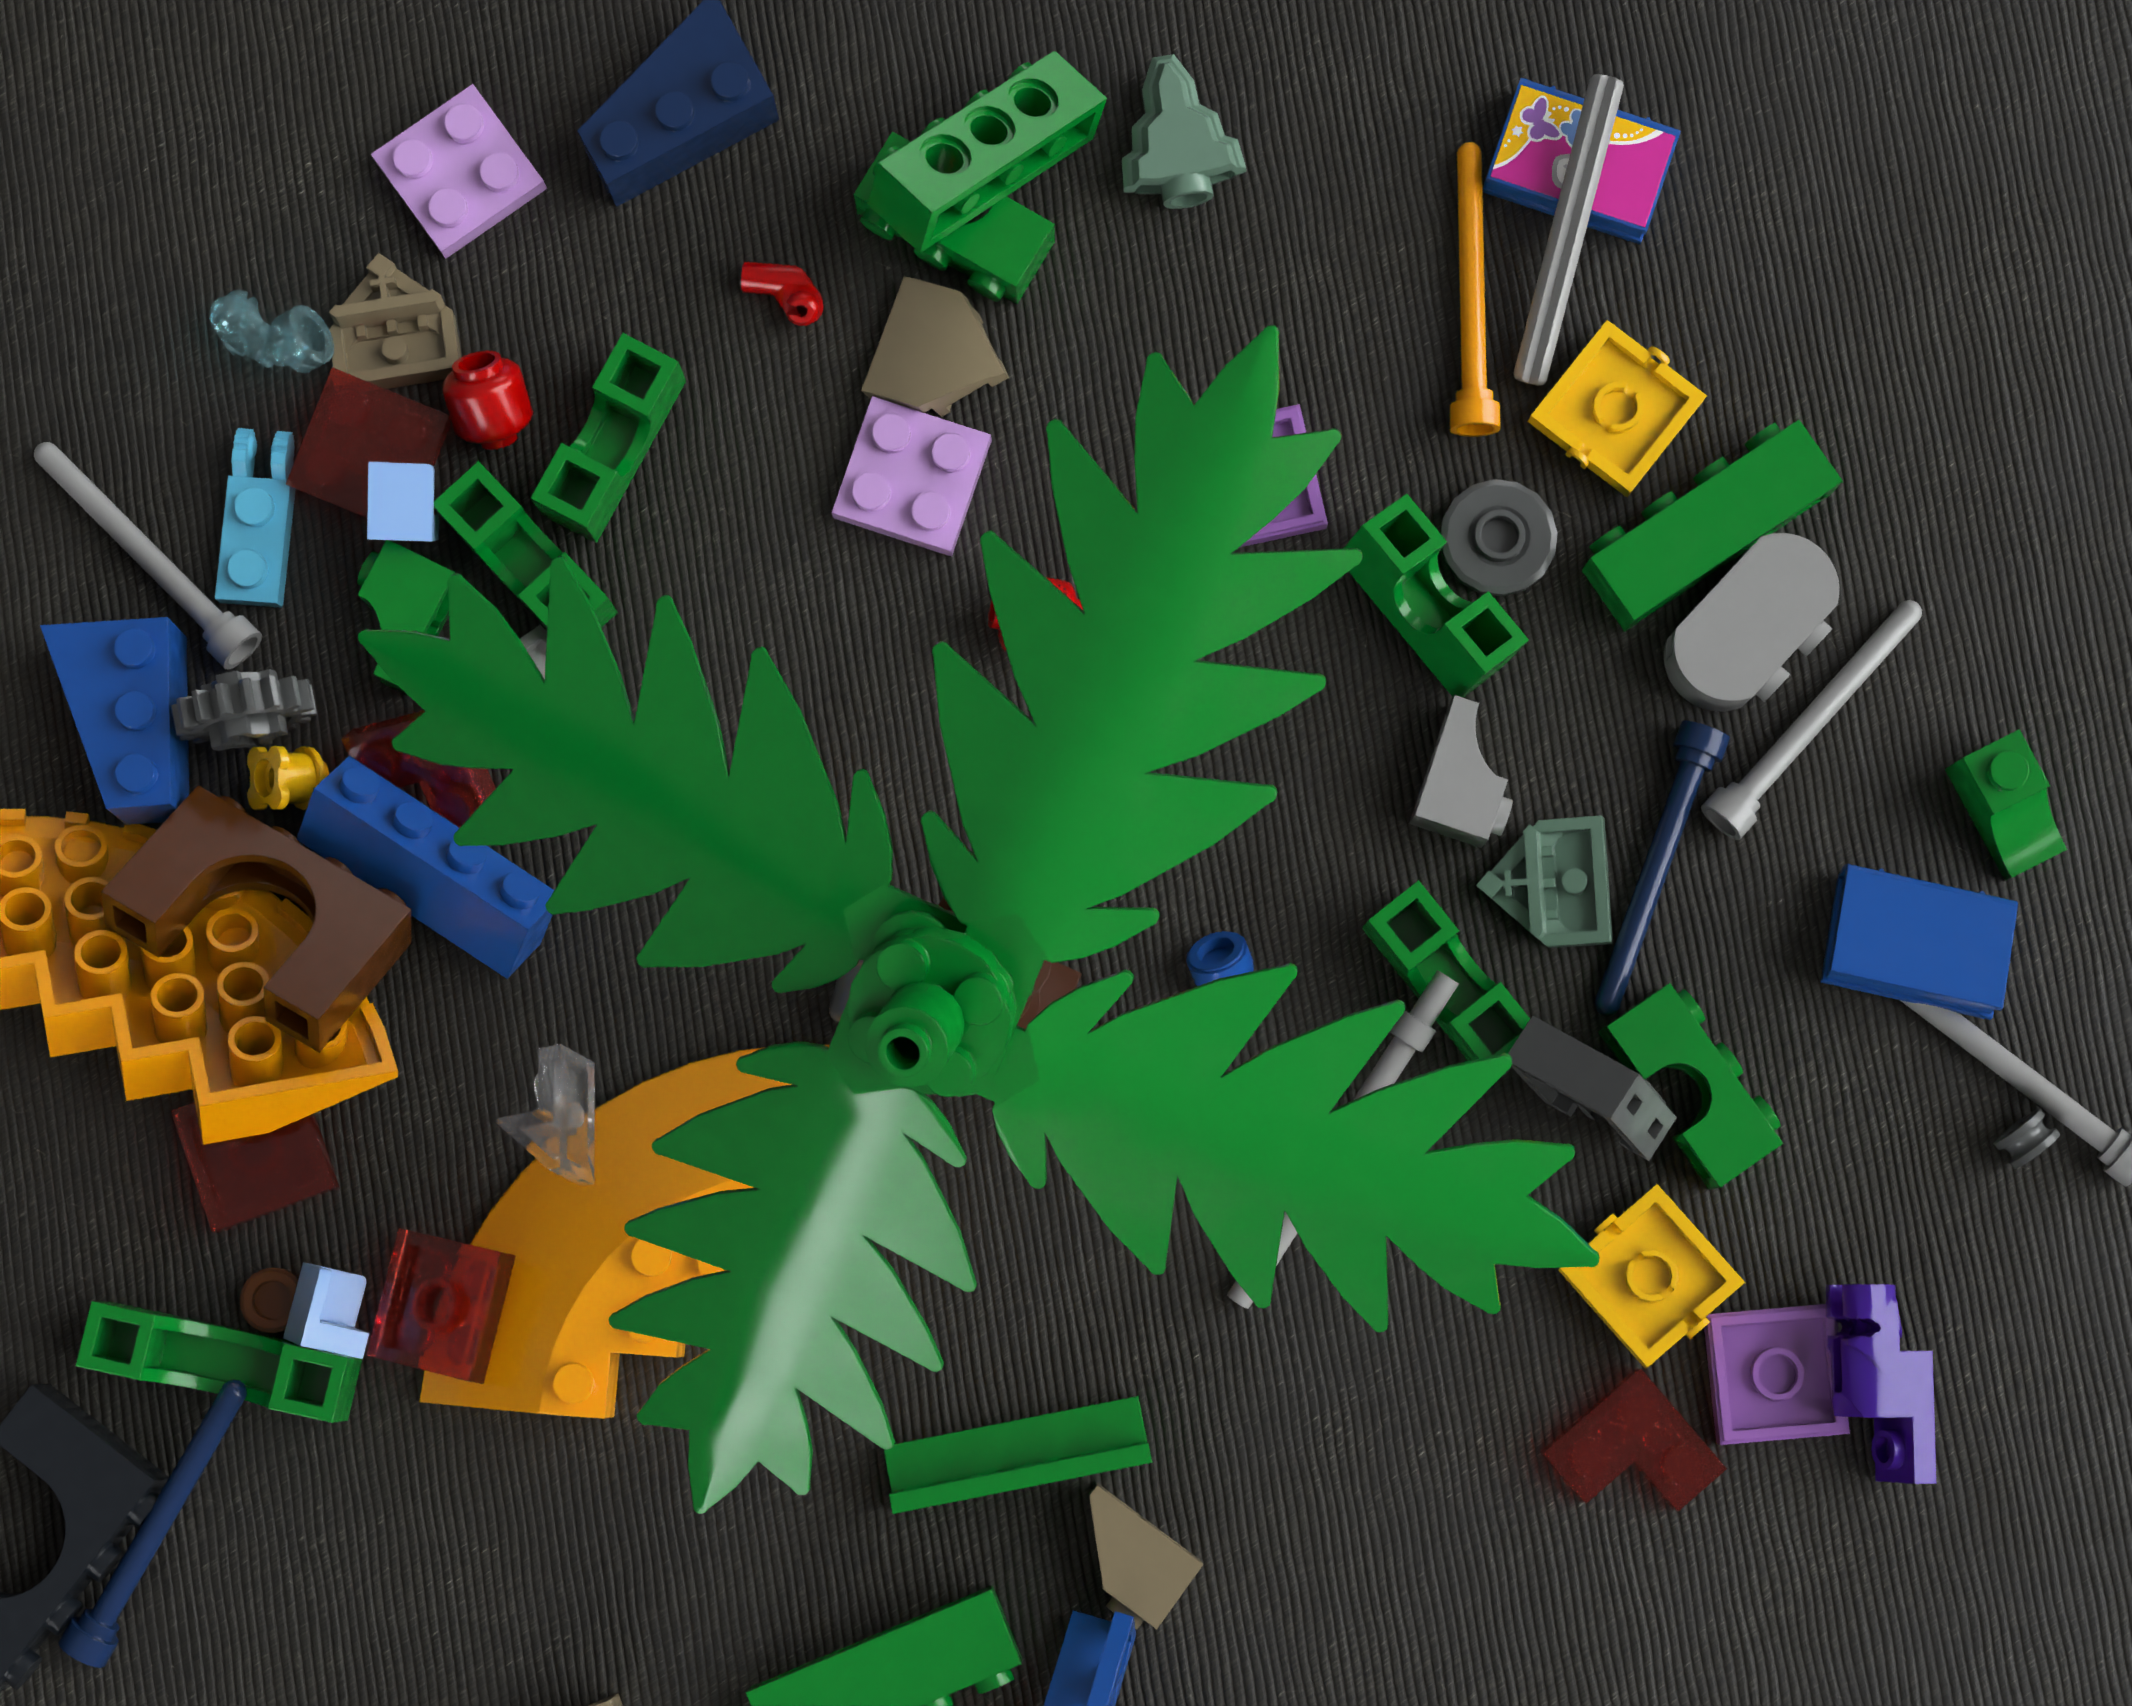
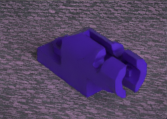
M1826 1285V1317L1834 1319L1837 1323H1841L1842 1326L1840 1332L1827 1336V1348L1831 1352L1834 1416L1874 1418V1437L1871 1450L1875 1462V1481L1936 1484L1933 1351L1900 1350L1902 1327L1896 1299V1285Z

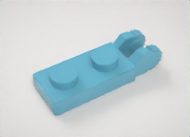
M238 428L234 435V447L231 458L233 476L228 475L215 599L219 603L282 608L296 485L292 482L293 459L295 456L293 432L277 431L275 433L271 446L270 465L272 479L253 477L257 453V440L254 429Z

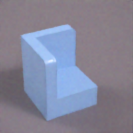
M385 461L368 462L367 539L429 542L439 540V514H434L435 470L431 464Z
M303 1262L283 1338L303 1347L363 1359L369 1333L355 1328L366 1287V1278L358 1274Z

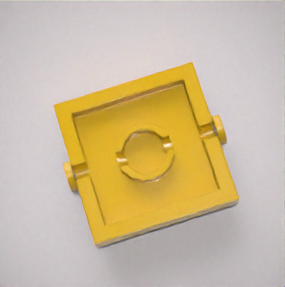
M1606 320L1531 414L1528 422L1566 451L1565 455L1567 457L1573 456L1581 462L1580 466L1583 469L1589 468L1625 497H1628L1702 404L1707 395L1668 366L1670 359L1660 349L1654 346H1650L1648 350L1610 321ZM1651 355L1656 356L1661 363L1656 362Z
M1658 1184L1617 1218L1613 1213L1594 1230L1598 1236L1588 1244L1599 1253L1600 1259L1597 1266L1564 1267L1558 1270L1645 1369L1683 1336L1687 1335L1691 1339L1710 1323L1706 1316L1745 1283Z

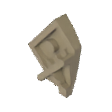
M378 253L366 267L369 273L342 305L335 304L329 311L334 322L329 329L335 387L340 396L445 380L447 375L453 371L452 365L454 362L461 358L456 318L453 310L445 305L441 294L433 289L429 291L398 270L392 261Z
M904 276L861 391L870 399L874 396L923 413L933 409L943 417L951 412L950 409L954 402L987 383L994 387L1008 379L1009 376L983 328L982 324L984 322L980 314L970 305L967 297L962 292Z

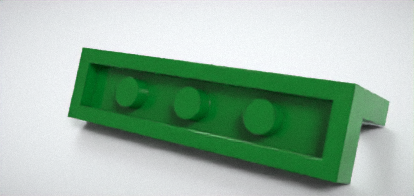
M1139 1396L895 1443L891 1449H884L891 1486L889 1498L892 1514L1152 1463Z

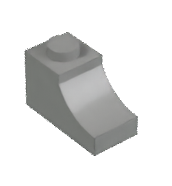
M1454 695L1448 705L1409 824L1482 848L1489 840L1491 833L1498 836L1502 835L1513 800L1503 797L1508 779L1496 776L1484 761L1479 750L1476 738V715L1479 703Z

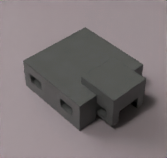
M1535 1016L1531 1017L1508 1053L1512 1057L1511 1067L1545 1103L1570 1117L1577 1107L1588 1118L1597 1123L1601 1117H1604L1622 1137L1619 1143L1650 1161L1677 1118L1666 1106L1665 1100L1639 1073Z

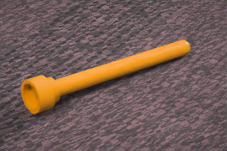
M1466 142L1457 151L1462 390L1456 392V401L1449 406L1450 432L1459 436L1478 437L1495 434L1500 431V403L1493 399V391L1487 389L1482 151L1476 143Z

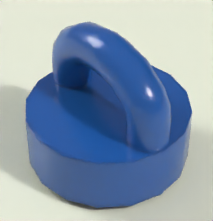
M1222 931L1209 934L1197 941L1187 953L1186 963L1196 986L1219 978L1254 971V961L1245 938L1238 933Z

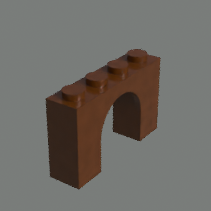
M198 785L101 891L105 926L159 958L207 904L225 894L241 890H266L291 899L303 908L312 920L313 925L303 942L263 987L265 1020L320 1053L411 944V909L394 892L385 888H374L355 877L350 869L339 860L332 857L323 858L300 845L299 841L284 828L278 826L269 827L250 816L234 799L228 796L218 797Z

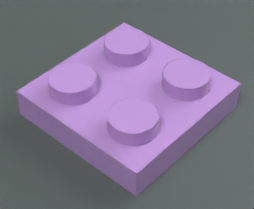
M474 84L371 154L445 259L547 189L541 176Z
M872 396L832 510L833 518L952 557L992 441L991 434Z

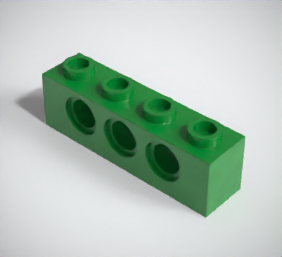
M1055 50L1034 64L1030 62L1023 63L1003 84L990 92L986 89L979 91L959 112L946 120L943 117L935 119L915 140L902 148L893 146L884 152L873 168V175L875 177L867 204L921 253L1093 140L1107 97Z

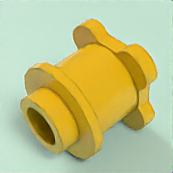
M271 746L269 751L265 747H252L247 756V765L250 770V787L247 792L249 805L254 810H264L268 804L271 809L283 810L288 804H294L296 808L306 810L313 789L329 775L326 763L315 748L309 746L299 747L293 753H288L283 746Z

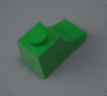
M386 540L380 553L376 551L371 552L363 563L357 579V584L361 586L358 596L369 608L375 610L381 630L417 631L439 636L449 617L447 581L451 575L456 573L390 540ZM377 663L373 674L386 686L407 695Z
M2020 729L1961 758L1945 769L2005 881L2068 850L2050 810L2047 796V787L2050 784Z

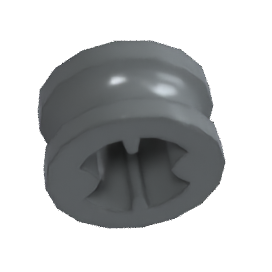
M2040 1108L2018 1120L1993 1142L1998 1150L2006 1149L2010 1153L2011 1159L2009 1164L2013 1169H2017L2034 1159L2060 1137V1133L2056 1128L2049 1129L2044 1126L2042 1119L2045 1117V1114Z

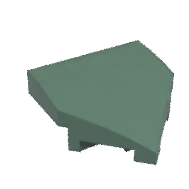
M1602 815L1538 820L1534 826L1529 824L1522 832L1521 838L1493 870H1489L1476 885L1548 948L1613 944L1605 818Z

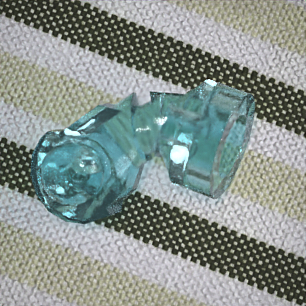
M232 291L226 296L218 298L211 305L209 312L211 327L233 356L235 353L241 356L246 355L266 368L273 367L274 364L277 367L290 366L300 373H309L327 363L333 357L334 342L328 326L313 309L307 306L297 305L277 316L273 320L272 325H269L261 318L257 299L255 297L247 299V291Z

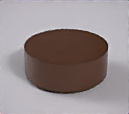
M266 1268L254 1273L244 1284L240 1295V1307L246 1321L255 1329L263 1332H285L299 1276L293 1271L284 1268Z

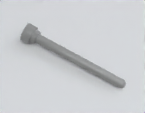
M43 442L37 445L34 450L36 462L204 630L203 639L208 643L206 647L207 652L224 669L228 670L238 666L256 650L262 640V634L243 615L235 617L230 611L222 613L56 445L50 442Z
M1906 600L1900 603L1740 783L1731 782L1726 788L1718 787L1701 806L1703 814L1716 828L1735 840H1740L1757 821L1755 813L1760 808L1758 800L1920 620L1922 609L1917 602Z
M1900 1000L2099 1151L2097 1158L2106 1164L2103 1171L2124 1187L2132 1183V1133L2129 1134L2122 1128L2114 1131L1960 1013L1936 1006Z

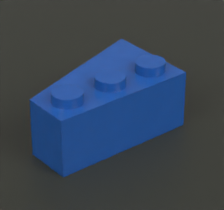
M168 617L40 625L106 809L126 825L165 822L189 795L188 740L181 741L180 737L176 736L171 705L177 704V698L188 696L187 637Z

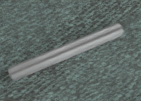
M1594 74L1589 80L1513 372L1514 378L1524 383L1537 386L1544 385L1548 378L1624 87L1623 81L1612 76Z

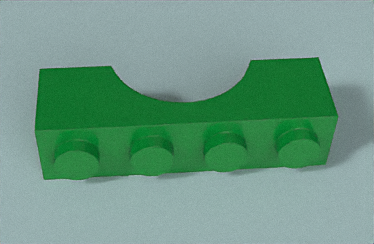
M92 1301L76 1367L140 1381L176 1385L216 1394L219 1393L221 1387L227 1381L239 1380L244 1383L247 1389L245 1401L271 1410L335 1423L348 1421L363 1359L303 1347L280 1338L121 1303Z

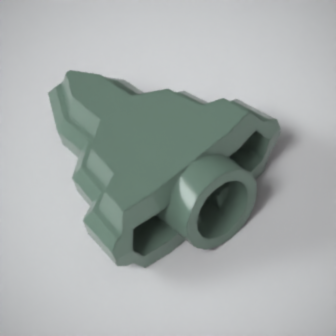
M1171 54L1153 57L1142 88L1145 114L1132 126V151L1122 158L1124 193L1161 194L1163 205L1170 209L1198 206L1213 198L1212 185L1247 172L1238 139L1225 136L1218 113L1199 104L1194 79L1176 56Z

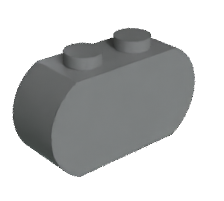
M1774 533L1760 537L1666 639L1664 665L1668 678L1676 691L1693 705L1710 711L1724 712L1739 709L1754 695H1757L1765 702L1789 677L1790 673L1782 667L1786 660L1797 649L1805 656H1808L1833 629L1824 619L1838 605L1839 579L1835 567L1827 554L1812 541L1795 534Z

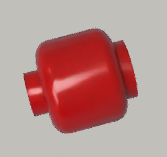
M489 350L470 353L459 358L452 365L453 371L447 375L442 384V391L456 435L467 442L481 443L482 448L488 450L500 449L511 445L517 440V433L528 425L533 416L532 406L519 365L508 358H501L500 353Z

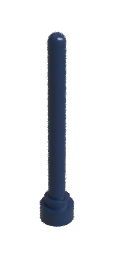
M1683 720L1680 724L1673 744L1678 749L1675 760L1680 765L1595 998V1008L1601 1015L1611 1016L1620 1008L1704 771L1711 772L1714 763L1722 762L1730 736L1713 727Z
M229 1380L221 1387L93 1609H85L81 1617H73L69 1622L58 1644L65 1653L75 1660L92 1667L102 1668L105 1667L119 1643L116 1633L120 1627L116 1620L246 1399L247 1389L241 1381Z

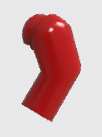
M743 262L741 273V291L743 293L774 295L786 313L788 320L794 325L808 326L817 321L822 315L824 308L822 295L802 268L796 265Z

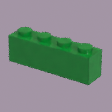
M1797 420L1782 431L1776 423L1769 425L1744 444L1749 453L1731 465L1725 457L1716 460L1693 477L1698 487L1679 499L1673 491L1663 495L1641 512L1646 520L1627 534L1621 525L1617 526L1589 546L1594 555L1588 560L1582 572L1624 632L1749 550L1760 537L1773 534L1830 496L1843 482L1800 420Z
M991 1585L752 1685L747 1690L746 1695L751 1706H953L954 1703L950 1694L973 1684L978 1694H983L1013 1681L1015 1678L1011 1669L1022 1664V1656L995 1589Z

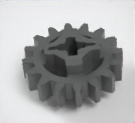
M271 669L259 672H239L236 670L216 675L215 681L201 685V690L191 691L192 696L177 698V704L171 705L176 736H179L181 741L193 739V743L196 744L210 740L212 749L217 751L245 747L251 749L252 747L273 744L272 740L288 735V730L296 728L295 724L310 722V716L317 715L312 685L309 684V680H297L296 676H289L278 680L277 672Z

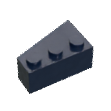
M703 0L577 131L590 161L614 204L618 207L779 121L774 95L720 0Z

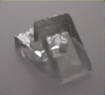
M562 1044L539 1048L538 1074L534 1081L538 1110L496 1119V1123L548 1170L581 1186L594 1185L595 1062Z

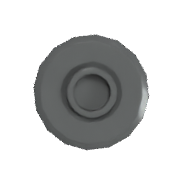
M1492 479L1471 485L1453 499L1441 522L1440 534L1447 541L1441 552L1445 565L1459 583L1479 594H1485L1489 591L1492 596L1503 597L1525 591L1544 576L1555 556L1558 532L1552 511L1536 492L1518 482Z

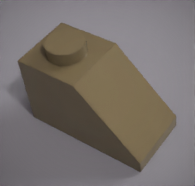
M1096 1482L1089 1492L1103 1590L1112 1596L1106 1607L1113 1613L1116 1611L1133 1616L1136 1630H1138L1143 1621H1146L1157 1630L1199 1572L1203 1563L1199 1558Z

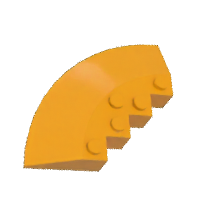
M0 809V1010L41 1003L50 1058L116 1046L126 1101L192 1090L203 1145L270 1133L398 1077L397 1065L385 1027L373 1003H369L367 997L320 1053L265 1020L263 987L303 942L313 925L310 917L290 900L285 898L282 901L275 894L266 890H241L225 894L207 904L158 958L105 926L101 891L157 829L141 824H125L123 828L90 821L89 814L66 811L65 818L26 816L25 809Z
M763 1048L738 1050L691 1062L643 1081L600 1105L558 1136L519 1174L491 1209L468 1246L442 1301L427 1351L419 1402L606 1419L614 1417L620 1353L674 1358L684 1357V1343L615 1329L610 1325L609 1317L612 1313L617 1312L647 1294L693 1277L725 1270L629 1236L625 1232L624 1226L629 1220L660 1207L719 1191L754 1188L658 1155L653 1151L652 1143L655 1139L660 1138L700 1113L768 1088L792 1085L742 1073L737 1069L736 1062L739 1057Z

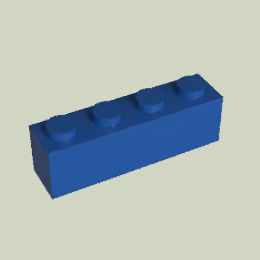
M348 756L313 789L296 838L299 842L323 858L332 857L339 860L350 869L355 877L374 888H385L394 892L411 909V916L506 979L541 944L553 916L546 910L545 906L554 892L552 888L488 846L457 845L453 836L459 829L458 826L353 757Z

